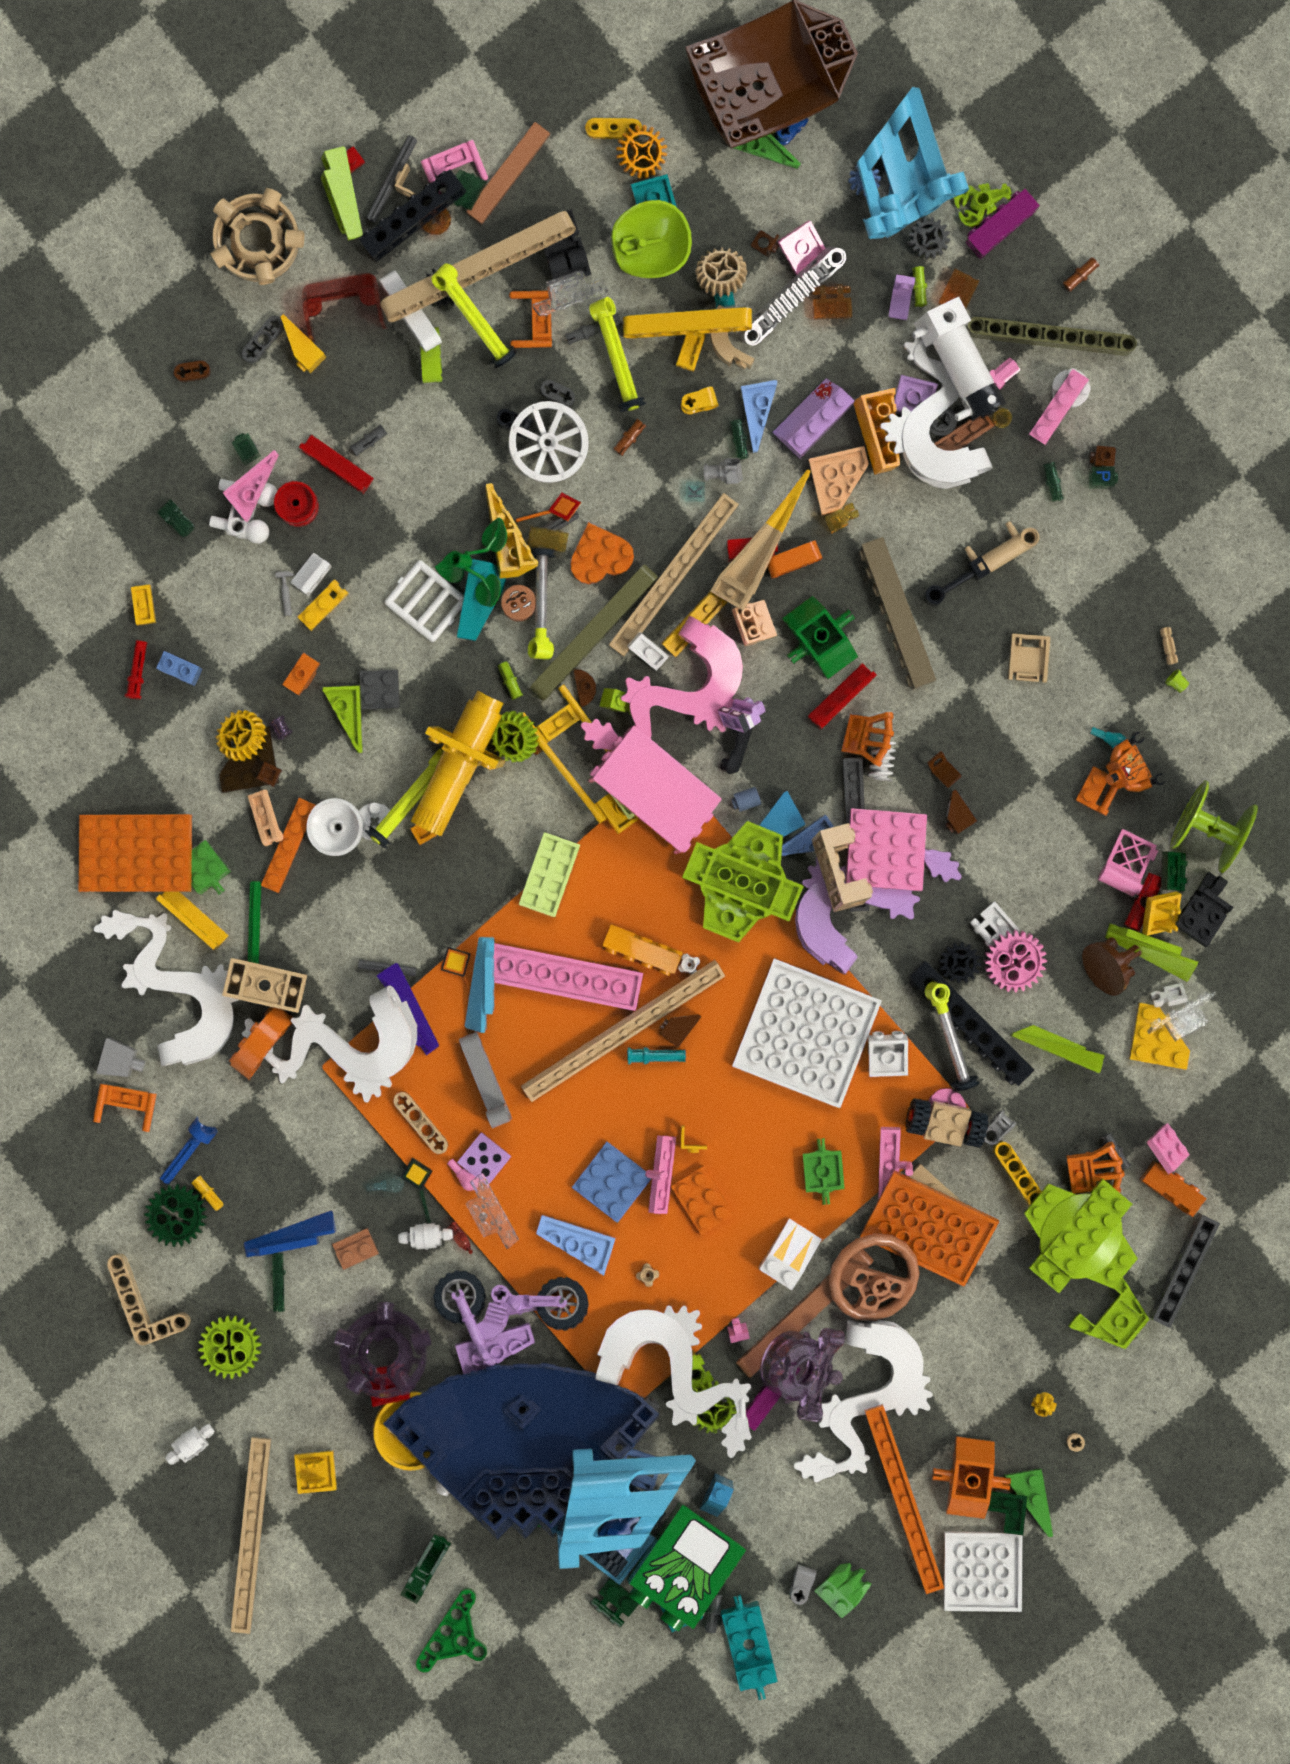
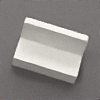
M313 553L292 579L291 583L309 597L332 566Z

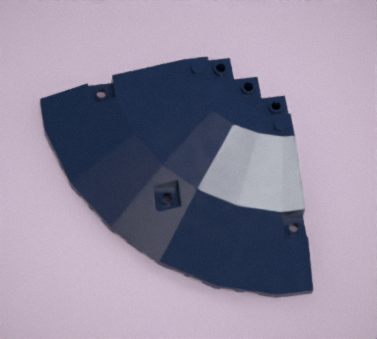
M548 1363L502 1366L499 1364L478 1371L474 1370L471 1373L458 1374L446 1378L440 1384L432 1386L426 1392L404 1402L383 1424L427 1468L428 1472L497 1540L511 1526L526 1539L538 1525L554 1538L557 1531L563 1528L573 1478L572 1450L592 1448L593 1461L622 1459L635 1447L658 1418L659 1413L637 1393L618 1385L596 1380V1373L579 1371L569 1367L563 1368ZM525 1408L526 1412L521 1414L519 1413V1409ZM617 1445L623 1447L621 1451H617L615 1448ZM425 1452H430L428 1458L423 1457Z

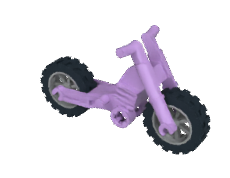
M459 1270L453 1273L449 1272L438 1281L439 1283L435 1286V1293L433 1294L434 1305L439 1314L451 1323L465 1324L481 1360L489 1366L496 1365V1361L490 1357L485 1342L498 1338L507 1325L509 1315H521L525 1312L537 1311L547 1326L555 1330L566 1331L577 1327L584 1320L583 1318L587 1315L589 1307L588 1297L584 1288L577 1281L568 1277H557V1279L549 1280L546 1285L544 1284L541 1287L537 1296L512 1295L503 1285L495 1286L491 1292L493 1302H489L485 1318L478 1324L475 1317H478L485 1307L486 1294L482 1283L475 1275ZM460 1283L468 1285L463 1291L460 1289ZM456 1284L457 1291H451L450 1287ZM471 1288L474 1296H466L465 1294ZM559 1290L560 1296H552L553 1293ZM562 1290L570 1291L566 1298H563ZM447 1292L452 1294V1298L446 1300ZM502 1293H505L506 1296H503L502 1300H499L498 1296H501ZM573 1295L577 1303L567 1302ZM468 1300H473L472 1304L469 1306ZM455 1301L456 1304L454 1310H452L447 1304ZM570 1306H576L575 1311L571 1314L569 1312ZM550 1311H558L557 1317ZM562 1312H567L569 1315L568 1317L560 1318Z

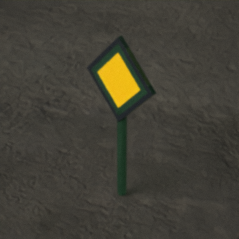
M412 1157L400 1178L419 1190L426 1220L430 1224L431 1220L423 1187L433 1170Z

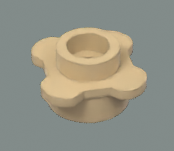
M648 1263L644 1264L641 1272L636 1274V1278L642 1280L647 1287L652 1286L655 1278L659 1277V1271L652 1269Z

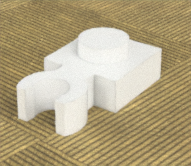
M1182 983L1163 987L1164 992L1154 991L1151 993L1152 999L1158 998V1000H1154L1155 1007H1161L1166 1002L1168 1006L1188 1002Z

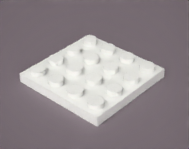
M944 1531V1611L1022 1612V1535L1004 1532Z

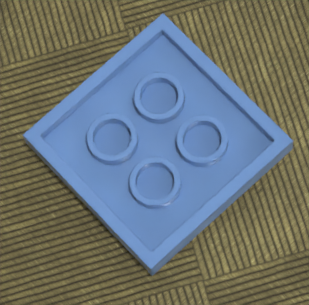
M607 1141L572 1188L618 1223L652 1178H647L645 1176L646 1171Z

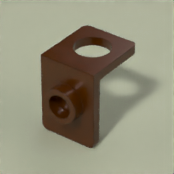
M760 230L751 243V247L769 258L770 254H775L779 248L777 241L780 235L777 234L773 238ZM762 237L767 238L769 241V245L766 248L758 246V240Z
M942 751L927 762L931 772L947 788L962 777L961 773L947 761ZM941 758L940 761L936 765H934L935 761Z

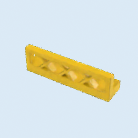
M164 892L162 895L159 894L156 899L213 950H217L228 938L229 935L181 892Z

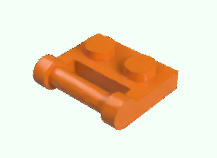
M1093 766L1075 801L1107 816L1108 808L1118 788L1115 784L1111 785L1102 805H1097L1096 802L1107 783L1105 777L1108 773Z

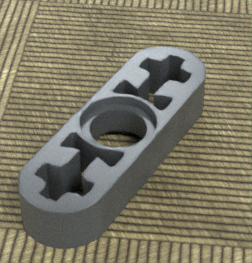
M276 315L269 317L243 348L242 356L246 362L256 363L283 332L284 325L281 317ZM273 321L275 323L279 321L278 324L280 327L278 329L275 327L271 331L272 334H274L273 336H271L268 331H265L266 328H268L269 331L271 330V328L273 327L271 323ZM261 335L269 337V341L264 345L258 342V338ZM256 343V345H257L259 348H261V351H259L258 348H257V349L254 351V354H255L256 356H255L254 358H253V357L247 358V357H248L247 351H251V352H252V351L255 349V346H254L253 344Z

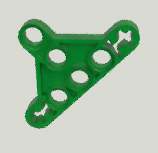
M465 1588L459 1593L416 1661V1667L420 1672H429L437 1660L467 1655L475 1661H481L486 1657L487 1647L483 1642L475 1638L470 1609L476 1600V1593L473 1589ZM463 1594H471L472 1601L468 1600L464 1607L456 1604L457 1602L462 1604L464 1600ZM460 1609L462 1617L459 1619L453 1618L451 1615L452 1610ZM442 1626H450L452 1632L449 1635L442 1634ZM465 1636L468 1639V1643L461 1646L457 1643V1638ZM437 1641L440 1643L441 1649L433 1651L430 1648V1644ZM480 1646L483 1648L484 1654L482 1656H475L473 1649ZM429 1653L432 1655L428 1661L430 1666L425 1665L422 1667L420 1660H425Z

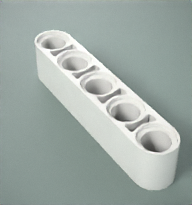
M395 270L378 280L387 296L407 288ZM422 309L402 318L425 352L442 343L438 333Z

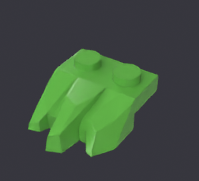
M846 1563L837 1566L830 1573L829 1577L815 1588V1592L843 1618L858 1605L872 1584L868 1581L862 1582L861 1578L866 1570L859 1568L852 1572L851 1564Z

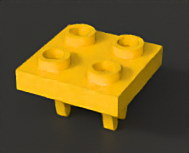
M1175 891L1147 898L1142 933L1148 936L1165 931L1172 933V930L1177 932L1178 927L1175 923L1178 920V915L1181 913L1180 902L1182 894Z
M334 1450L294 1455L298 1494L337 1490Z

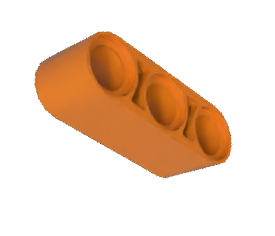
M815 540L772 556L767 569L771 579L818 562L823 557Z

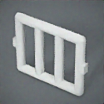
M418 560L405 577H401L397 581L398 585L386 598L385 605L430 642H435L447 626H451L454 623V618L462 609L464 595L427 564ZM421 569L429 577L402 609L394 601ZM434 582L438 583L444 589L418 621L409 615V612ZM451 594L458 602L431 633L423 625L447 596Z

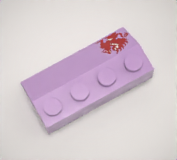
M825 379L772 433L800 459L853 406L854 400L841 387Z

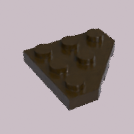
M270 727L264 729L267 733L263 737L266 742L261 743L263 749L258 748V755L252 754V759L246 758L245 762L241 760L234 761L233 759L228 760L219 773L222 793L268 786V784L256 778L264 761L277 767Z

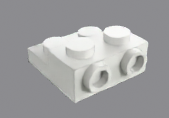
M877 1031L873 1032L872 1035H868L869 1077L908 1076L907 1034H903L902 1031H893L891 1035H884L883 1032Z

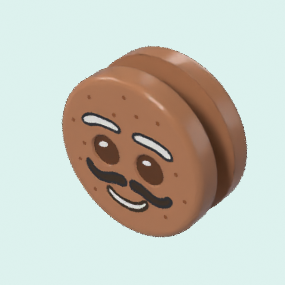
M514 585L503 593L501 607L509 619L516 622L526 621L535 613L536 597L528 587Z

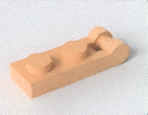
M261 790L249 795L248 799L262 844L269 846L274 841H282L283 834L279 830L268 791Z

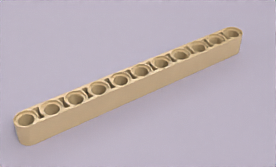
M566 211L559 212L453 264L452 266L458 273L457 282L463 289L572 235L576 228ZM433 275L386 297L381 301L380 306L388 321L395 322L449 295L445 290H439L433 285L431 281Z

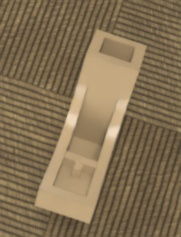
M720 305L717 307V309H726ZM728 332L710 333L712 347L722 362L730 367L734 360L738 367L751 369L754 358L736 349L729 341Z

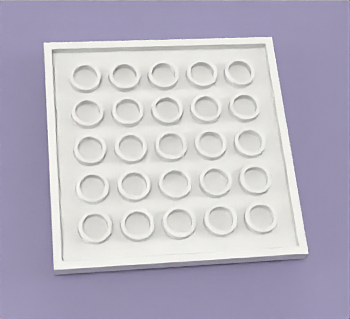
M773 959L732 1067L841 1108L882 1000Z

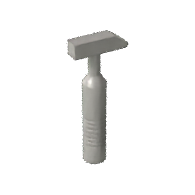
M289 571L276 572V578H282L281 592L284 616H292L286 577L294 576V574Z

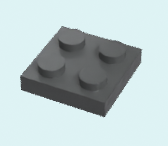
M398 670L360 671L361 710L400 708Z

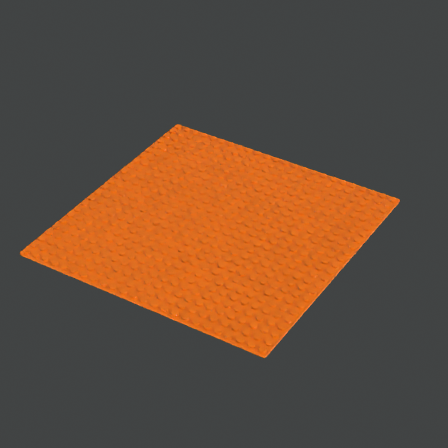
M714 816L708 823L704 822L701 826V833L696 838L693 837L691 839L689 849L685 853L681 852L678 854L673 852L675 848L641 819H638L619 834L616 833L607 819L577 842V844H580V848L556 917L519 905L523 889L456 948L457 950L471 953L465 973L470 984L472 982L479 937H494V943L643 973L636 1011L691 975L685 971L680 972L677 967L675 974L670 973V976L659 972L660 968L652 966V969L642 966V961L635 959L632 962L624 959V954L617 952L614 955L606 952V947L603 946L611 924L683 952L682 955L688 954L693 958L698 957L700 964L697 965L696 971L716 960L725 974L724 978L541 1097L531 1102L521 1085L635 1011L494 983L493 1014H487V1029L485 1033H480L465 1028L470 991L462 976L441 970L443 959L411 987L439 1044L438 1048L426 1055L422 1048L416 1045L409 1062L399 1072L389 1077L392 1086L385 1087L381 1085V1096L376 1097L372 1094L370 1101L367 1103L364 1102L362 1093H353L355 1082L344 1081L347 1072L332 1058L322 1066L327 1075L407 1166L413 1158L432 1171L424 1186L519 1295L537 1296L544 1284L546 1285L549 1280L557 1279V1277L571 1278L584 1288L589 1302L588 1312L583 1318L584 1320L577 1327L566 1331L547 1327L585 1371L597 1373L601 1361V1356L597 1354L607 1329L617 1319L629 1312L638 1310H654L663 1314L667 1306H671L674 1313H678L682 1306L687 1307L688 1313L699 1310L700 1315L696 1323H700L702 1329L694 1332L693 1335L699 1339L700 1343L691 1347L695 1353L726 1327L732 1321L731 1319L736 1318L777 1282L759 1270L758 1267L788 1219L790 1218L821 1238L822 1242L878 1193L881 1127H900L899 1161L912 1163L936 1142L924 1139L922 1135L906 1131L907 1112H909L908 1108L912 1099L928 1101L932 1094L939 1089L947 1088L953 1090L909 1038L908 1076L869 1077L867 1038L841 1108L732 1067L773 959L866 995H871L849 970L846 975H843L829 963L822 965L803 948L796 930V909H794L790 921L772 914L759 919L740 942L703 928L705 897L699 884L682 878L696 842L716 849L721 845L727 844L733 838ZM682 957L680 959L678 966L682 963ZM880 1006L869 1035L877 1031L883 1032L884 1035H891L893 1031H902ZM695 1014L701 1016L679 1047L660 1034L662 1030L659 1027L665 1019L670 1020L673 1017ZM372 1021L348 1044L360 1052L370 1053L378 1048L380 1039L374 1022ZM477 1032L512 1116L510 1122L493 1129L486 1116V1106L459 1042L460 1038ZM647 1047L649 1050H686V1062H649L647 1065L643 1063H631V1065H628L627 1048L643 1049ZM400 1092L408 1093L447 1139L448 1148L444 1153H434L394 1105L396 1094ZM406 1096L398 1097V1104H404L406 1106V1109H403L405 1113L408 1111V1109L414 1107L412 1103L410 1104V1106L406 1103ZM412 1110L409 1117L411 1120L417 1121L420 1118V1113L417 1110ZM430 1125L422 1127L424 1135L429 1136L432 1134L433 1130ZM681 1125L685 1126L684 1145H707V1149H699V1153H690L688 1149H681ZM482 1132L510 1154L511 1158L488 1186L478 1180L477 1188L467 1191L463 1189L457 1174L447 1163L452 1159L457 1163ZM435 1133L428 1141L431 1143L434 1140L436 1143L435 1149L440 1148L443 1150L444 1142L437 1141L436 1137L439 1135ZM657 1135L676 1137L671 1185L704 1166L734 1216L701 1236L671 1186L667 1214L649 1213L651 1179L617 1223L574 1190L572 1186L607 1141L647 1171L654 1169ZM819 1138L820 1141L821 1138H825L826 1150H841L845 1189L829 1192L831 1204H827L826 1201V1205H822V1193L806 1192L802 1153H812L818 1150L817 1139ZM412 1161L410 1166L408 1167L409 1169H411L412 1165L415 1164L427 1172L423 1180L421 1181L423 1184L430 1171H428L415 1161ZM545 1215L616 1238L604 1276L537 1235L536 1232L541 1216ZM646 1263L650 1264L652 1269L659 1271V1277L655 1278L653 1285L647 1287L642 1280L636 1278V1274L641 1272L643 1265ZM559 1290L553 1293L552 1296H560ZM562 1290L563 1298H566L570 1291ZM574 1295L567 1301L577 1303ZM570 1306L569 1312L571 1314L575 1311L576 1306ZM550 1311L557 1317L558 1311ZM562 1312L560 1318H565L569 1315L567 1312ZM648 1343L640 1347L634 1355L630 1368L624 1369L618 1386L645 1398L671 1375L668 1351L662 1345L656 1343Z

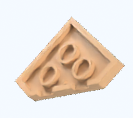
M865 446L808 459L821 516L839 512L869 465Z

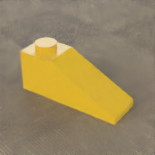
M283 314L281 319L294 356L298 361L296 365L303 372L307 370L311 374L326 356Z

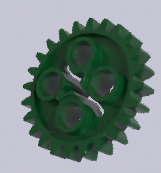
M170 1184L167 1188L168 1191L162 1187L160 1188L161 1194L154 1192L156 1199L149 1198L152 1205L145 1206L150 1210L144 1213V1216L149 1217L145 1224H151L147 1231H154L151 1236L152 1238L157 1235L159 1236L158 1243L164 1239L165 1246L172 1242V1246L176 1247L177 1242H179L182 1247L184 1246V1240L190 1244L192 1243L191 1237L194 1239L198 1238L196 1232L203 1233L200 1226H206L202 1219L208 1217V1215L203 1214L207 1207H201V1204L205 1201H198L200 1194L194 1196V1189L188 1192L187 1185L180 1189L179 1184H176L175 1189H173ZM170 1197L177 1199L178 1204L176 1207L169 1205ZM162 1205L165 1206V1207H166L169 1211H171L172 1213H175L176 1211H178V1212H179V1213H178V1217H180V1218H177V1219L174 1220V1219H173L174 1215H173L172 1213H170V1212H168V1211L162 1209L161 1206H162ZM187 1207L194 1211L192 1218L185 1215ZM160 1213L166 1215V1223H161L158 1220ZM181 1219H184V1220L190 1222V1223H191L190 1226L187 1225V1224H186L184 1221H182ZM176 1224L182 1225V1234L175 1232L174 1227Z

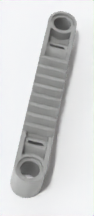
M833 246L825 248L752 316V338H747V334L750 331L748 330L739 331V339L749 345L760 343L777 326V323H780L781 319L787 316V313L792 312V309L797 307L799 302H803L804 298L808 297L809 293L815 290V287L820 286V283L826 281L845 263L846 254L844 250ZM836 252L837 257L835 261H832L831 256Z

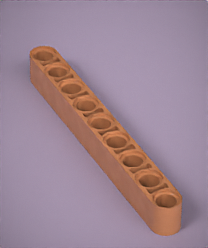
M862 1249L852 1256L849 1261L855 1265L868 1268L874 1260ZM830 1274L736 1362V1365L749 1378L833 1301L828 1283ZM842 1280L840 1281L843 1291L849 1284Z

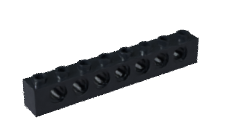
M923 961L908 976L910 979L908 983L916 991L920 989L924 993L922 997L929 1004H931V1000L925 996L924 981L927 978L932 979L933 982L948 986L950 996L947 1006L955 1030L958 1031L960 1029L965 1034L963 1038L970 1045L974 1043L978 1047L976 1051L984 1059L988 1057L992 1061L990 1065L997 1072L1001 1070L1006 1075L1004 1079L1011 1086L1013 1084L1020 1086L1035 1070L926 961ZM937 988L935 991L936 997L940 993L939 988ZM956 1005L961 1009V1013L957 1017L951 1013L952 1007ZM968 1019L974 1021V1028L972 1030L965 1028V1022ZM981 1033H986L988 1036V1041L984 1044H981L978 1039ZM998 1046L1001 1048L1002 1053L999 1057H994L992 1050ZM1009 1060H1013L1015 1063V1068L1012 1071L1006 1069V1063Z

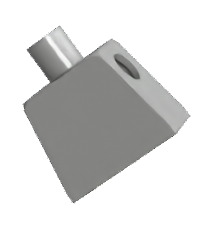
M106 1038L96 1073L129 1077L131 1076L132 1069L143 1072L146 1061L136 1059L138 1050L113 1038Z

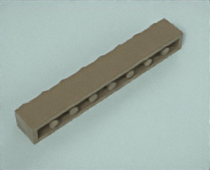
M881 537L862 544L859 556L862 562H866L868 567L865 569L867 577L872 579L874 583L872 590L874 596L880 599L881 604L878 606L881 614L887 618L888 622H885L888 633L892 632L894 640H892L895 651L898 650L901 657L898 659L901 668L906 669L907 676H905L908 686H912L914 690L934 683L936 677L884 538Z

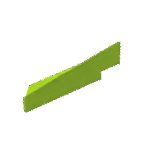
M1109 924L1105 938H1115L1118 945L1125 949L1137 945L1139 949L1134 952L1141 950L1142 954L1140 957L1186 982L1189 981L1198 965V961L1180 956L1183 948L1128 928Z
M1030 1025L1010 1035L1095 1073L1100 1074L1105 1055L1087 1051L1086 1047L1035 1025Z

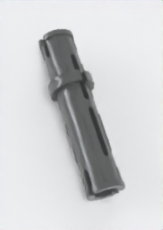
M619 314L613 315L615 325H622ZM597 321L587 326L582 325L577 330L565 333L568 344L571 345L583 339L588 340L590 336L602 331Z

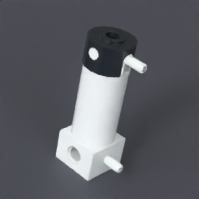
M957 297L927 311L914 323L917 330L912 333V336L915 339L921 337L926 347L934 345L956 387L965 410L955 414V419L960 421L969 416L972 422L995 413L1006 404V401L990 375L966 328L971 319L960 298Z

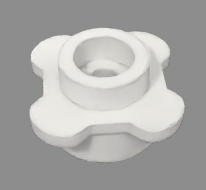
M688 954L682 955V963L678 966L679 971L688 972L690 975L697 972L696 967L700 964V959L698 957H690Z

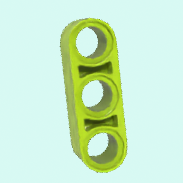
M434 327V329L440 336L439 327ZM440 344L427 352L420 346L423 383L442 382Z

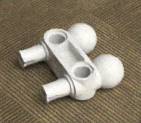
M221 479L219 490L225 491L235 482ZM266 483L257 503L264 507L273 505L277 488L271 483ZM233 505L228 519L211 516L210 527L225 530L227 535L248 539L255 544L264 542L269 536L268 525L262 520H253L256 507L248 522L241 517ZM242 523V529L236 532V525Z

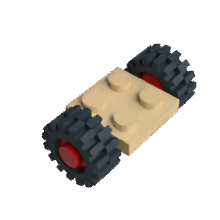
M912 1099L906 1119V1131L908 1133L922 1135L927 1140L960 1147L962 1142L964 1145L982 1147L987 1135L986 1131H988L987 1114L933 1101L931 1107L929 1101Z

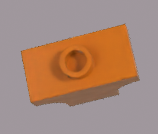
M303 653L282 685L300 696L317 674L316 671L320 663Z

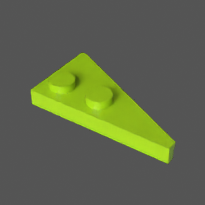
M360 686L323 687V692L327 696L354 748L358 753H363Z

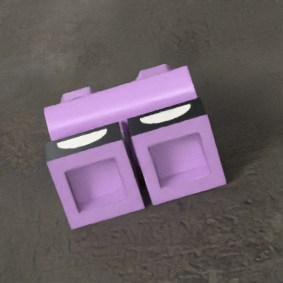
M748 697L742 701L734 699L731 708L723 706L717 710L724 727L735 729L742 733H746L761 722L760 715L766 711L761 701L754 703Z

